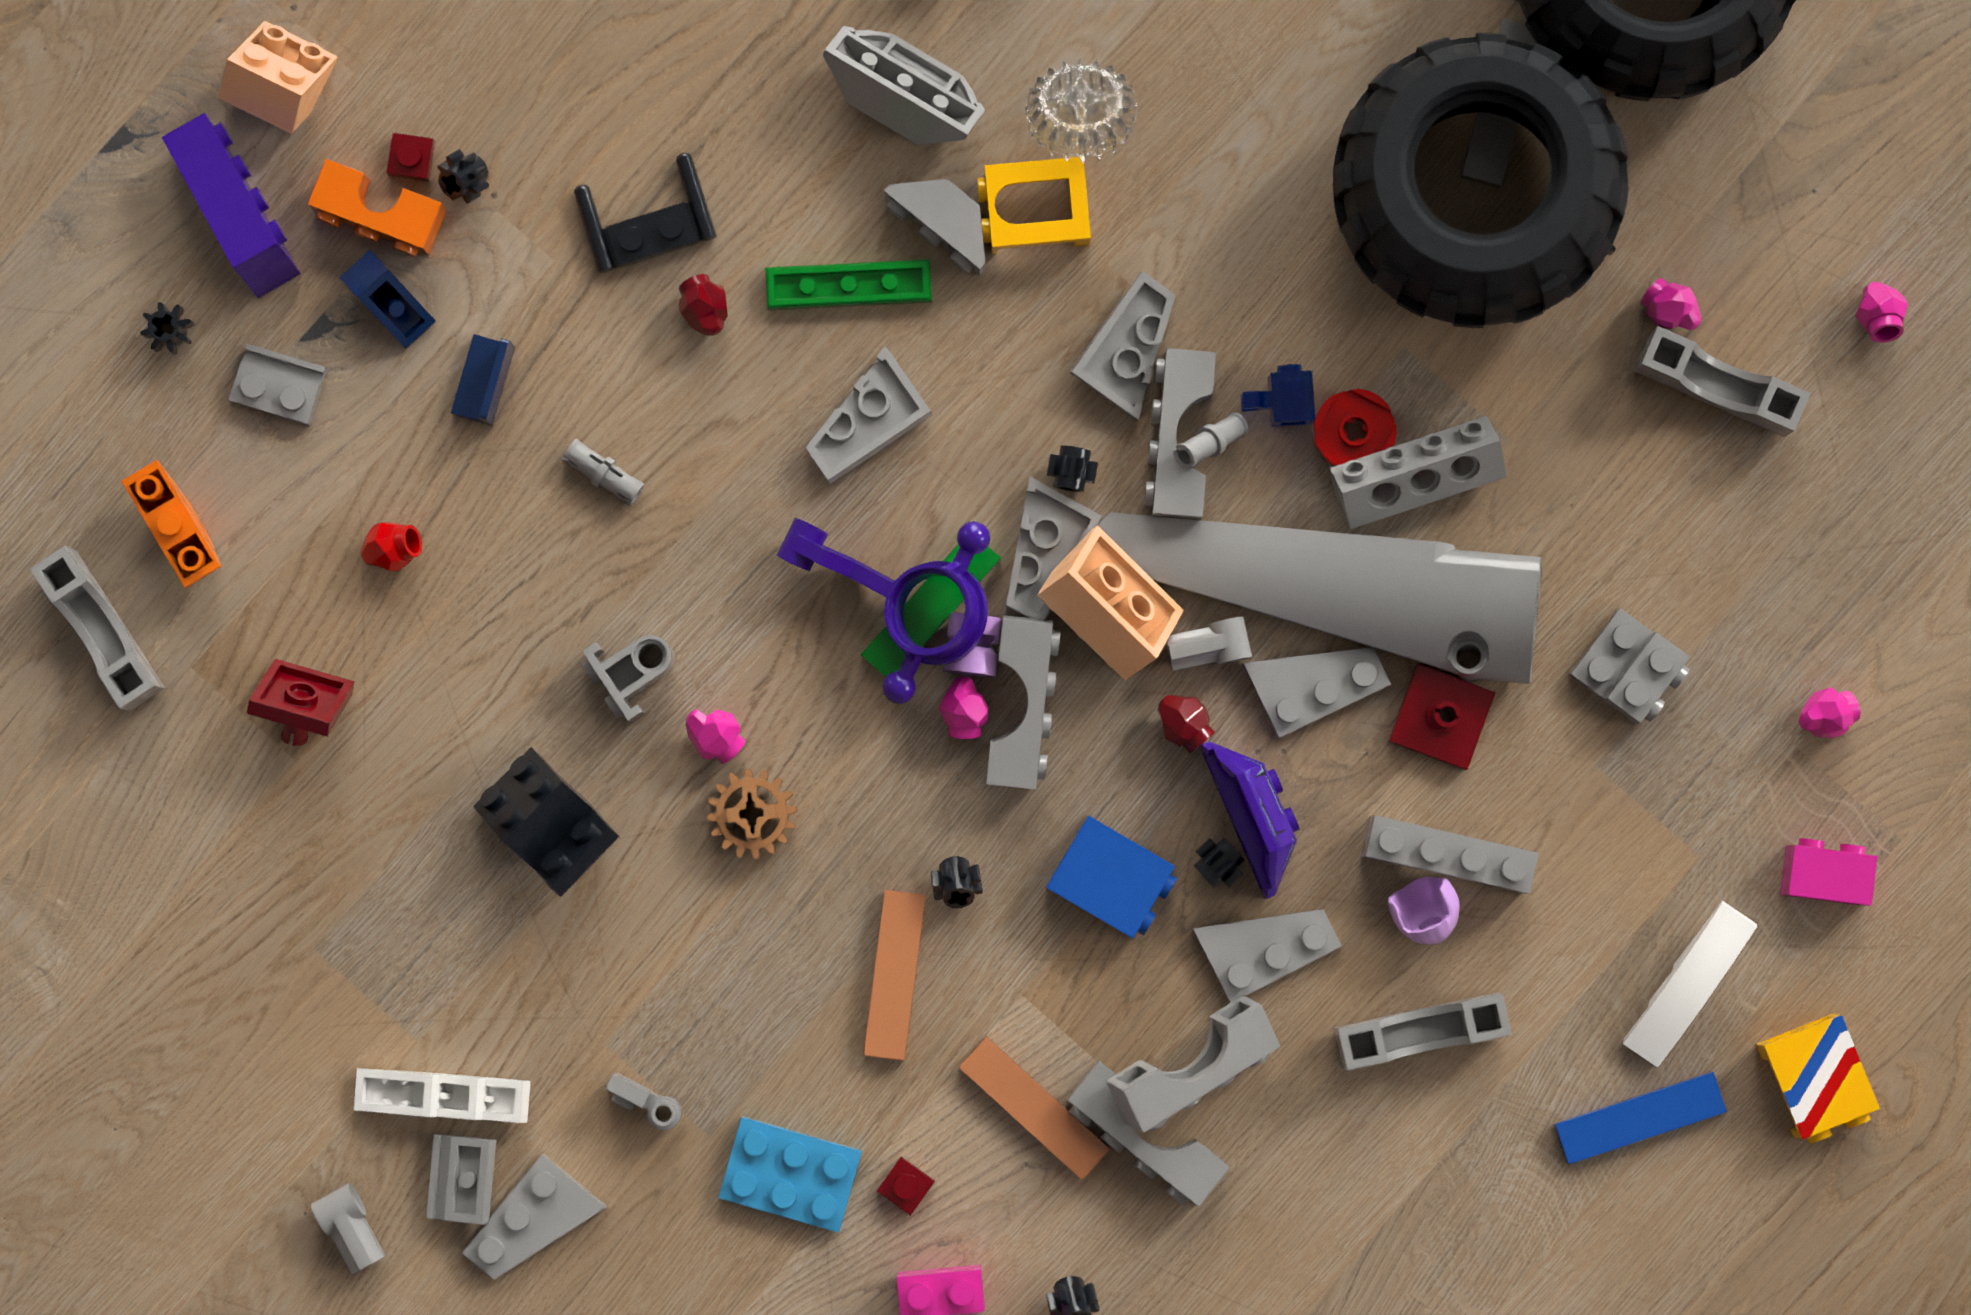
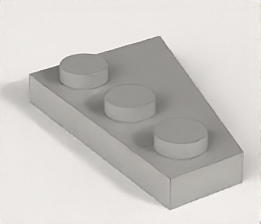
M1143 271L1139 272L1069 372L1135 421L1139 420L1143 398L1153 373L1154 361L1159 345L1162 343L1176 296Z
M886 346L879 353L877 361L866 375H862L853 386L854 390L839 409L834 410L805 447L830 484L932 416L931 410Z
M1029 477L1006 606L1027 618L1045 620L1051 609L1037 596L1056 566L1099 524L1102 516L1032 477Z
M1373 647L1242 664L1278 738L1391 685Z
M1323 909L1192 929L1230 1003L1242 995L1246 996L1342 947Z
M542 1154L491 1216L489 1224L483 1226L462 1254L495 1280L608 1206L545 1154Z

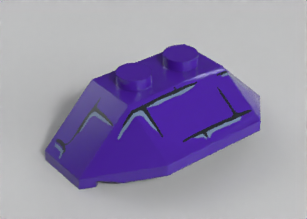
M1210 741L1199 746L1261 893L1264 899L1273 897L1277 892L1297 842L1294 832L1300 830L1290 807L1283 809L1277 794L1283 792L1280 780L1275 770L1267 771L1262 762Z

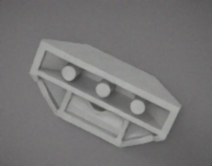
M843 26L824 50L823 57L847 103L917 145L965 140L984 114V107L981 103L977 102L973 90L963 75L894 34L872 30H855L853 27Z

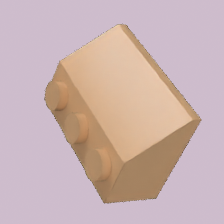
M1098 525L1056 566L1037 595L1124 680H1127L1157 659L1184 611Z

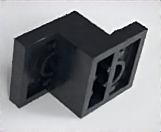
M532 747L524 755L515 759L510 769L493 786L487 788L480 800L473 806L502 842L528 863L560 897L620 837L595 808L559 776Z

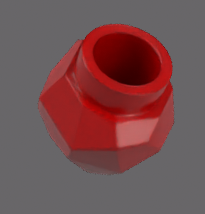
M380 522L373 525L366 535L361 547V557L368 565L379 566L389 571L398 572L409 564L413 558L421 554L422 539L418 530L413 525Z

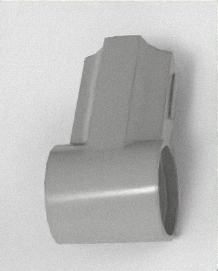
M1243 616L1207 624L1206 628L1172 634L1166 641L1173 672L1215 662L1216 665L1227 664L1252 657Z
M350 1183L311 1204L320 1227L327 1236H332L352 1274L386 1256L365 1218L367 1216L365 1206L359 1194Z

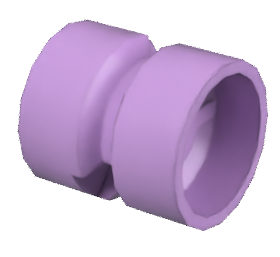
M950 613L947 633L950 639L959 631L965 613ZM988 616L985 631L975 648L962 659L944 665L943 671L969 676L996 677L998 653L993 650V646L1000 643L1003 619Z

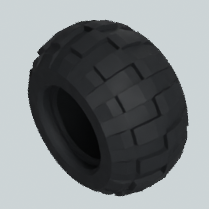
M1516 0L1517 2L1519 1L1520 7L1527 19L1525 25L1538 44L1563 56V61L1575 69L1581 76H1588L1595 85L1614 91L1617 97L1639 101H1649L1651 98H1673L1679 100L1708 92L1710 88L1731 78H1735L1755 62L1783 29L1792 5L1796 2V0H1703L1696 11L1686 20L1658 22L1632 15L1618 7L1611 0Z
M1476 33V37L1453 40L1445 37L1419 46L1416 52L1397 63L1389 64L1368 84V89L1358 100L1355 107L1350 110L1339 136L1333 167V195L1336 218L1340 232L1343 234L1358 267L1372 284H1377L1384 292L1394 298L1396 304L1418 316H1428L1453 323V326L1484 328L1485 325L1509 322L1516 324L1542 315L1545 310L1560 303L1567 297L1570 298L1583 287L1603 262L1616 239L1627 205L1629 191L1628 155L1621 128L1616 125L1612 114L1606 106V98L1588 76H1581L1575 69L1563 61V56L1538 43L1531 46L1509 40L1507 35ZM1489 113L1509 118L1533 133L1548 151L1551 163V175L1547 192L1533 214L1509 230L1488 235L1458 231L1434 216L1419 194L1415 180L1414 165L1416 152L1423 136L1435 124L1456 115Z

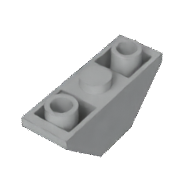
M948 179L888 185L884 190L885 199L889 201L886 208L903 222L909 218L920 227L918 234L935 248L939 244L943 245L952 253L949 259L965 273L969 274L973 270L980 276L984 272L985 255L980 205Z

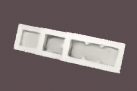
M1722 901L1674 963L1672 972L1649 1000L1648 1008L1625 1036L1623 1044L1658 1068L1712 995L1757 928V924Z
M357 1068L354 1110L422 1117L527 1123L530 1081Z

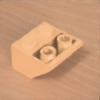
M264 21L227 59L218 98L292 134L310 115L338 57L323 50L316 44L309 43L286 32L279 26Z

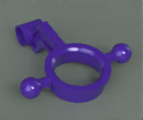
M794 518L777 553L778 557L809 572L815 562L847 576L886 597L884 606L886 627L892 639L905 655L899 670L891 672L884 679L883 693L889 701L895 704H903L914 696L916 684L913 677L920 663L928 665L951 664L965 657L978 644L987 624L988 605L981 584L967 569L974 555L982 553L989 546L990 533L985 525L980 522L971 521L961 526L957 533L959 549L951 563L945 561L927 562L908 569L896 580H893L858 560L823 545L828 533L801 519ZM934 576H945L951 579L962 593L965 603L963 623L957 634L949 642L935 648H923L916 644L906 631L903 619L904 605L912 589L921 581Z

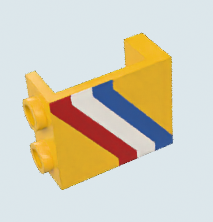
M1832 1013L1756 1044L1761 1059L1769 1061L1795 1124V1128L1790 1129L1794 1138L1801 1140L1807 1138L1808 1143L1823 1140L1832 1135L1831 1128L1843 1123L1846 1124L1847 1128L1861 1125L1871 1120L1869 1113L1880 1109L1841 1014Z

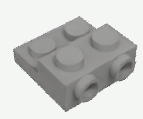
M1619 608L1570 672L1569 676L1636 725L1641 723L1644 718L1651 722L1661 711L1665 704L1660 699L1661 695L1669 685L1675 689L1684 680L1690 671L1684 664L1690 656L1658 632L1653 633Z

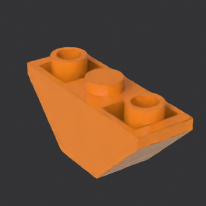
M155 460L121 481L184 588L190 587L222 567L208 532L188 499L159 460Z

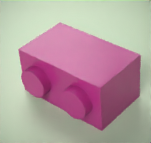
M1799 838L1798 845H1788L1785 848L1780 895L1872 906L1878 856L1865 854V846L1840 844V851L1824 849V841Z
M981 1265L898 1272L897 1274L900 1315H955L985 1312Z

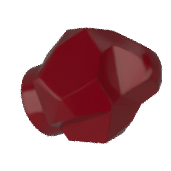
M698 274L685 280L679 286V292L682 296L679 299L681 315L690 327L699 333L707 336L717 335L722 331L724 322L728 317L726 295L723 286L711 282L707 274Z
M1167 695L1160 701L1157 711L1163 722L1165 739L1179 747L1183 745L1191 753L1215 733L1208 724L1210 719L1205 706L1196 697Z

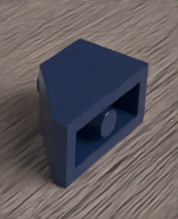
M371 250L365 253L339 277L405 349L436 322Z

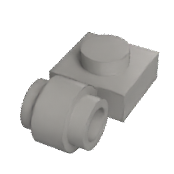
M618 1072L611 1076L605 1088L614 1093L611 1100L624 1108L633 1111L637 1105L648 1109V1120L656 1129L669 1130L676 1126L682 1117L681 1105L675 1098L660 1096L651 1089ZM665 1105L671 1109L672 1116L670 1120H662L658 1116L660 1106Z

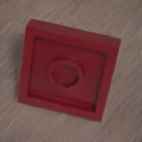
M274 659L249 699L247 714L284 724L281 733L282 741L289 744L291 734H294L292 746H301L307 743L308 731L328 737L352 696L355 681Z
M1416 664L1388 742L1466 771L1468 770L1496 692L1427 666Z

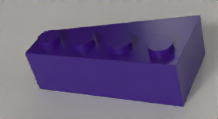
M203 113L164 135L162 139L233 269L256 297L260 298L300 275V271L284 245L288 241L277 221L275 219L270 221L265 212L269 209L265 198L257 187L252 189L247 181V178L252 176L239 154L235 157L231 154L228 147L234 143L223 124L220 122L214 125L206 113Z

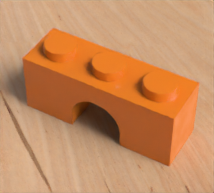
M325 159L308 202L310 208L317 213V220L339 228L341 222L356 227L354 234L377 243L379 237L394 242L393 249L408 256L416 257L417 252L426 255L430 254L447 209L441 202L403 188L397 203L390 210L385 212L370 211L365 205V195L371 181L365 173Z

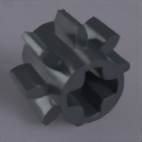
M458 149L446 156V161L437 167L441 172L438 177L439 186L443 193L453 201L462 196L468 204L480 197V192L489 187L486 181L488 178V168L485 162L474 152L464 157L463 152Z
M159 302L157 312L152 315L148 313L143 314L144 318L148 320V329H143L140 334L145 338H155L151 344V349L155 352H159L163 345H165L170 353L176 355L178 345L182 342L186 344L192 343L190 338L187 337V329L192 328L195 324L190 319H180L184 312L181 306L176 305L172 312H170L163 303ZM163 323L171 324L175 328L171 335L160 330Z
M1062 445L1059 455L1050 454L1047 476L1055 477L1053 487L1072 492H1084L1085 483L1094 484L1098 462L1090 461L1091 451L1080 447Z
M1209 838L1195 851L1201 859L1193 866L1214 888L1222 881L1230 887L1243 875L1237 867L1245 859L1225 838H1222L1217 844Z
M949 857L940 863L939 871H931L934 899H943L948 907H967L974 901V894L983 893L979 865L970 866L969 861L963 857Z
M1068 1276L1058 1280L1053 1286L1054 1293L1046 1294L1050 1315H1092V1313L1100 1311L1094 1284L1089 1283L1085 1285L1083 1279L1077 1276Z

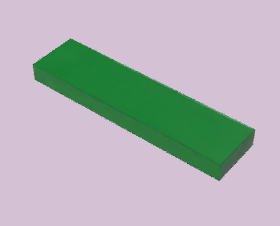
M930 259L765 267L768 310L932 302Z
M957 545L951 551V553L944 559L945 562L951 563L953 561L959 549V545ZM987 547L982 553L974 555L967 570L980 583L1001 560V557L991 548ZM945 576L928 578L904 605L903 619L906 631L911 639L921 647H924L949 619L950 613L955 612L964 602L960 589L951 579ZM886 626L860 654L885 677L891 672L898 671L905 658L904 652L892 639Z

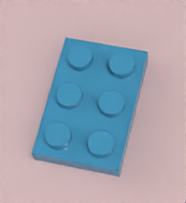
M742 1116L718 1198L839 1233L862 1150Z

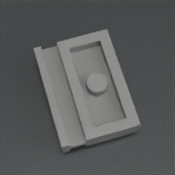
M246 343V351L243 360L240 362L229 401L310 426L322 390L323 379L328 369Z
M434 1134L426 1219H441L444 1221L480 1225L489 1224L496 1140Z

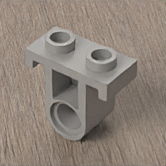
M646 635L637 639L604 662H601L598 658L604 650L597 642L582 651L587 658V661L582 663V666L595 685L602 681L611 694L604 699L617 719L625 716L631 723L644 715L645 712L639 705L631 708L628 700L664 677L671 670L674 663V653L671 647L662 638L655 635ZM650 646L659 647L663 653L662 662L655 668H646L641 662L643 651Z

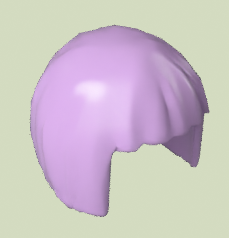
M1428 876L1415 879L1404 888L1392 893L1388 898V907L1394 923L1402 934L1416 943L1433 945L1443 942L1452 933L1459 918L1460 903L1458 894L1445 877Z

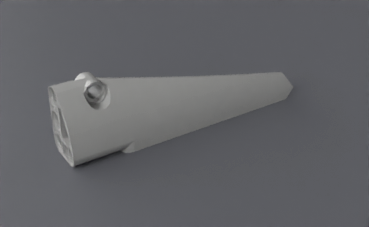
M1110 512L1098 524L1155 582L1454 673L1457 678L1467 682H1475L1479 679L1530 684L1542 577V557L1457 550L1451 544L1436 541ZM1469 651L1477 653L1481 660L1476 667L1467 669L1458 664L1457 661L1461 654Z

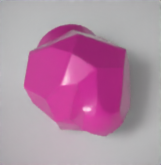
M1659 278L1648 288L1642 297L1641 304L1648 309L1646 313L1659 327L1673 329L1679 326L1687 330H1694L1701 323L1698 303L1690 287L1676 283L1669 284L1663 278Z
M1872 282L1863 290L1862 302L1855 317L1873 341L1878 343L1890 342L1898 339L1904 332L1902 323L1908 303L1905 297L1896 289L1881 282Z
M967 676L956 678L943 697L939 707L946 725H948V735L959 739L980 737L981 726L987 724L988 706L984 696L976 692L971 678Z
M1830 687L1815 692L1807 700L1798 722L1802 729L1809 730L1814 736L1832 739L1846 733L1849 730V726L1860 719V706L1850 691L1845 690L1839 693Z
M695 709L687 715L685 726L688 737L703 759L716 758L720 763L725 764L744 746L745 739L739 735L740 726L733 714L717 709L706 715Z

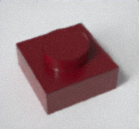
M392 133L386 173L393 177L429 182L436 141L428 137Z
M901 1156L877 1189V1192L911 1216L935 1180Z

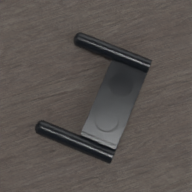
M681 153L676 158L689 202L679 203L612 224L602 229L589 186L582 184L574 189L575 198L599 273H606L618 267L622 268L717 237L691 154Z

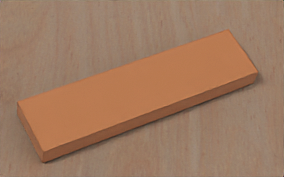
M893 890L884 891L864 1056L905 1061L926 895Z
M987 1036L959 1066L968 1077L1081 1180L1089 1174L1110 1150L1106 1144L1074 1117Z

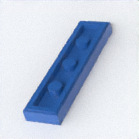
M1708 1072L1554 1123V1127L1566 1163L1572 1164L1726 1113L1727 1110L1714 1072Z

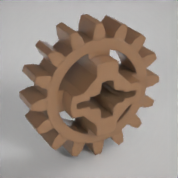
M750 768L745 769L744 779L739 780L734 773L729 774L731 785L727 788L718 783L716 788L722 794L720 799L709 798L708 801L709 804L717 807L716 813L707 815L708 821L718 823V827L711 832L712 836L724 835L726 839L721 847L727 850L733 844L736 845V856L740 858L745 854L746 849H751L754 859H759L760 849L764 847L771 855L776 853L773 843L778 840L781 843L787 844L788 839L783 834L785 828H796L793 822L788 821V815L798 812V809L794 806H787L786 803L793 796L792 791L781 793L778 789L781 787L783 780L777 778L772 783L767 782L768 771L765 770L760 773L758 779L753 778ZM758 786L770 791L778 804H766L760 799ZM742 788V799L734 808L725 809L733 793ZM750 794L755 807L763 809L764 812L762 817L756 819L754 834L749 820L741 817V811L748 810ZM779 819L774 832L767 838L762 839V829L770 820ZM737 823L745 830L747 842L735 837L726 824Z

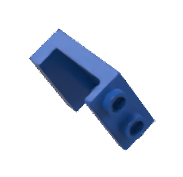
M1088 815L1046 888L1133 939L1137 932L1142 935L1146 933L1156 916V913L1150 911L1158 896L1163 899L1167 897L1177 877L1171 875L1175 868L1174 865Z

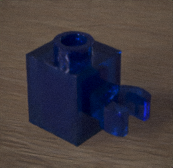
M1300 364L1277 366V372L1270 373L1267 378L1268 391L1242 392V395H1240L1242 412L1270 410L1271 427L1312 425L1316 420L1312 370L1302 371Z

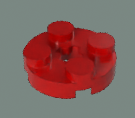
M1350 389L1349 391H1342L1331 396L1320 407L1313 424V441L1315 448L1320 452L1322 458L1334 467L1393 447L1397 435L1396 424L1391 414V409L1383 398L1365 389ZM1355 420H1359L1363 423L1361 430L1366 433L1365 438L1357 437L1354 441H1350L1346 438L1348 432L1343 429L1346 422L1352 425Z

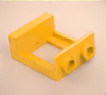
M1083 156L985 165V177L977 178L979 203L987 202L989 218L981 219L983 243H991L992 254H998V249L1069 242H1073L1074 247L1090 245L1091 231ZM1067 180L1071 219L1011 224L1002 220L996 212L995 198L999 191L1006 186Z

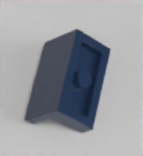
M473 334L451 410L452 415L493 426L515 346L509 340L501 338L500 341Z

